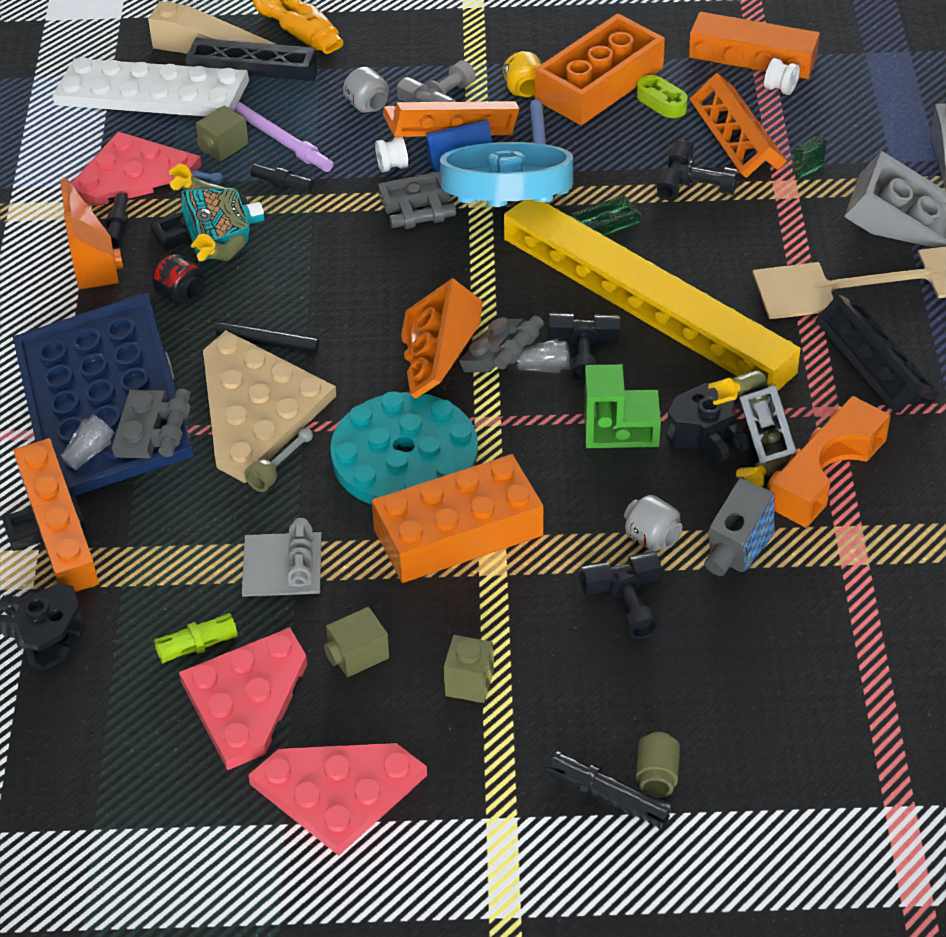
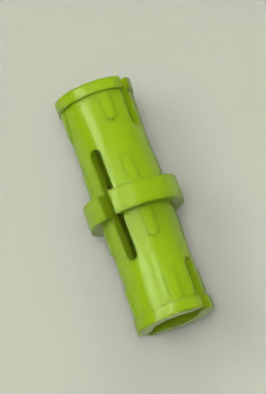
M227 613L200 624L195 622L187 624L186 629L154 639V644L160 661L163 664L195 651L197 654L203 653L205 648L238 637V633L231 614Z

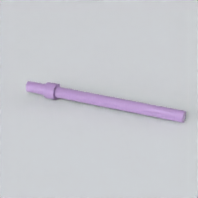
M238 102L234 112L294 151L297 158L306 164L312 163L325 172H329L332 169L333 161L319 153L316 146L308 141H300L246 105Z

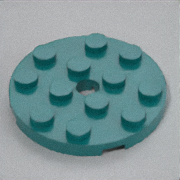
M387 392L382 396L370 399L352 408L337 425L330 446L333 471L340 484L354 497L371 505L372 499L473 467L476 459H478V440L475 428L469 418L459 408L448 400L432 395L422 394L415 399L410 395V392ZM400 444L401 447H410L413 450L405 453L397 449Z

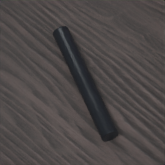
M218 322L215 332L217 336H220L226 330L246 341L315 353L319 349V339L223 322Z

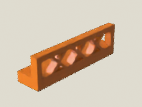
M718 73L713 75L689 98L744 177L747 178L765 160L777 170L787 162L735 87ZM715 91L713 104L703 105L702 101ZM728 111L726 123L717 124L719 112ZM733 130H741L739 142L730 143ZM755 148L757 153L744 164L743 159L746 149Z
M515 101L397 102L396 106H384L383 116L394 137L426 136V133L485 120L489 122L491 135H512L519 113V107Z

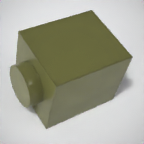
M225 105L196 122L197 144L202 152L211 155L220 162L249 144L246 119Z
M369 606L326 625L328 643L324 644L325 653L333 666L339 665L347 678L390 658L388 633Z
M453 635L444 664L445 696L485 703L494 673L493 642Z

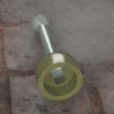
M308 428L301 429L298 438L272 461L259 459L253 462L244 472L248 484L258 492L267 491L277 479L276 467L303 442L311 441L313 438L312 431Z

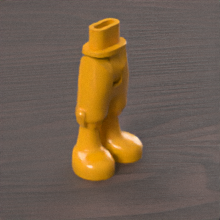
M253 0V5L260 14L278 20L283 30L289 32L304 44L316 50H321L325 54H329L342 47L343 40L339 37L338 30L312 4L303 3L301 0Z

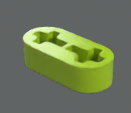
M645 75L638 79L636 96L640 102L667 118H679L686 114L688 97L684 91L657 75Z

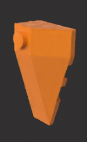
M67 178L60 179L66 231L78 290L119 283L117 269H123L120 248L113 249L111 236Z
M454 278L447 281L405 312L401 337L408 347L404 352V357L410 362L407 376L410 395L415 399L441 383L481 323L483 301Z

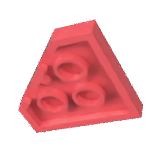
M117 132L71 184L85 203L100 206L108 204V198L115 197L120 193L127 194L128 199L154 193L153 187L170 184V181L175 178L168 173L175 165L179 163L186 165L192 174L194 170L198 171L202 167L201 157Z
M290 627L179 672L181 683L227 770L267 753L272 742L271 735L278 721L281 722L293 697L292 691L298 678L303 676L307 667L306 654Z
M397 743L278 749L248 776L252 787L340 856L427 776V766Z

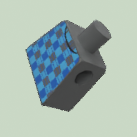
M743 478L737 481L709 528L710 555L705 560L704 565L711 573L717 576H724L729 567L739 572H744L749 568L775 534L774 493Z

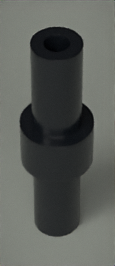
M254 164L250 171L252 177L270 181L273 186L288 189V187L311 192L314 187V180L293 175L292 171L280 167L272 169Z
M121 193L115 196L113 209L108 212L106 221L112 247L119 245L121 231L126 228L128 219L126 213L128 197Z

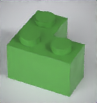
M622 364L585 365L584 424L586 448L659 447L661 418L658 390L624 391Z

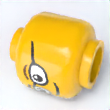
M521 51L510 56L504 63V79L508 90L514 96L532 97L535 95V68L542 64L535 54Z

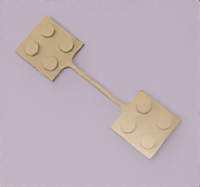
M946 247L918 250V255L924 269L829 281L825 278L820 263L815 262L752 270V274L769 319L822 313L834 299L831 292L838 288L922 278L928 280L932 284L937 298H946Z

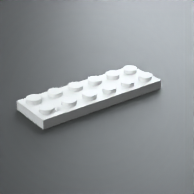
M74 58L52 96L55 105L208 116L224 105L234 111L249 82L247 70H235L232 68L221 69L203 66L192 67L174 64L164 65L145 62L135 63Z

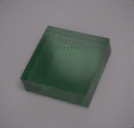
M817 135L796 146L792 173L802 178L824 166L827 140L821 135Z

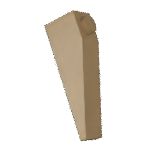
M159 1L148 18L154 49L188 54L195 38L275 44L188 5L175 4L170 1Z

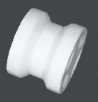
M774 58L767 68L764 87L770 90L777 88L783 94L790 95L795 89L799 78V65L793 63L786 65L783 64L782 60Z
M395 137L390 142H385L384 140L375 142L376 157L382 173L388 172L392 167H399L400 169L408 167V155L403 137Z

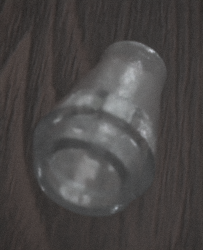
M558 338L523 348L522 355L517 360L518 369L561 373V370L569 369L570 355L567 341H559Z
M92 414L87 420L83 419L60 457L73 469L78 470L82 464L111 444L110 439L115 433L100 418Z

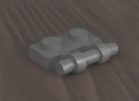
M440 172L378 184L379 196L386 214L400 212L399 214L389 215L391 228L404 226L405 229L414 228L417 223L427 221L439 223L444 222V218L456 216L454 203L441 204L450 202V194L441 188ZM425 206H428V207H429V208H424V209H419V210H414V211L412 210V209H415V208H420V207H425Z
M533 316L529 321H524V319H507L505 317L492 321L487 331L469 346V350L459 360L464 372H491L496 366L500 369H505L508 364L515 363L522 355V349L525 345L532 344L539 336V330L544 325L543 320L539 316Z
M178 389L175 392L174 398L168 402V397L165 391L129 390L111 448L115 457L151 459L154 447H159L158 452L162 456L171 457L175 447L179 446L182 439L181 425L183 420L187 419L189 415L190 404L188 401L190 393L185 389ZM162 420H167L166 425L160 429Z

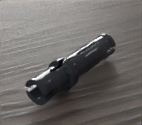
M561 750L556 752L550 762V765L554 767L548 768L547 774L549 776H554L580 789L579 793L587 798L593 795L656 826L660 830L665 827L670 818L668 812H672V804L666 803L604 773L603 768L595 763L591 766Z

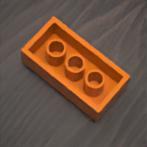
M617 13L535 68V100H540L545 106L582 126L635 89L640 77L655 75L663 69L665 38Z
M513 454L372 499L374 531L402 583L543 536V504Z

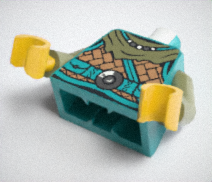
M180 163L175 165L168 172L169 175L175 177L170 181V186L173 190H179L182 187L185 190L182 191L181 211L192 240L190 246L195 249L198 261L202 262L208 259L231 260L248 242L249 224L264 221L261 203L255 202L242 205L237 189L225 188L205 182L192 176L191 171L186 165Z

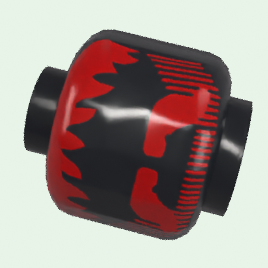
M174 254L164 258L156 265L153 275V286L158 293L175 304L180 305L192 302L201 295L204 288V275L201 268L181 255Z

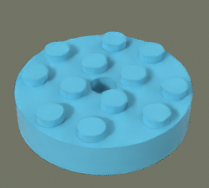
M497 142L465 146L451 150L441 156V188L451 195L458 196L459 202L473 203L478 200L487 201L488 206L493 207L505 206L507 201L533 199L536 202H550L553 200V195L566 194L573 185V155L563 148L539 143Z

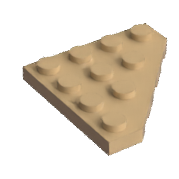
M226 330L203 350L216 466L219 470L243 483L247 482L244 475L246 468L259 459L270 460L336 397V386Z

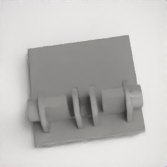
M305 518L295 519L290 525L289 533L245 535L242 597L320 594L321 532H313L308 520Z

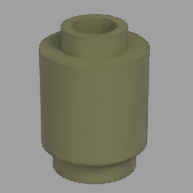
M653 732L641 738L638 743L636 781L641 791L656 798L670 795L678 783L680 744L667 733Z

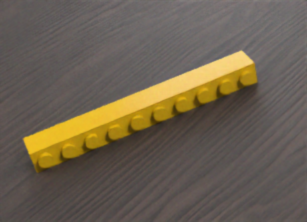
M533 199L522 200L504 214V240L734 375L740 376L753 371L761 372L766 377L767 384L774 383L778 391L798 373L800 347L548 203L536 202Z

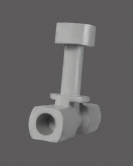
M460 60L450 67L449 76L439 83L430 81L425 85L410 77H406L397 85L398 99L404 102H456L455 99L447 96L446 93L456 86L465 88L474 82L476 77L475 71L468 62Z

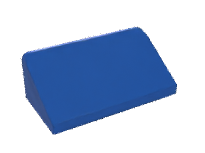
M488 120L426 133L427 159L433 171L440 172V158L443 154L465 146L492 143Z

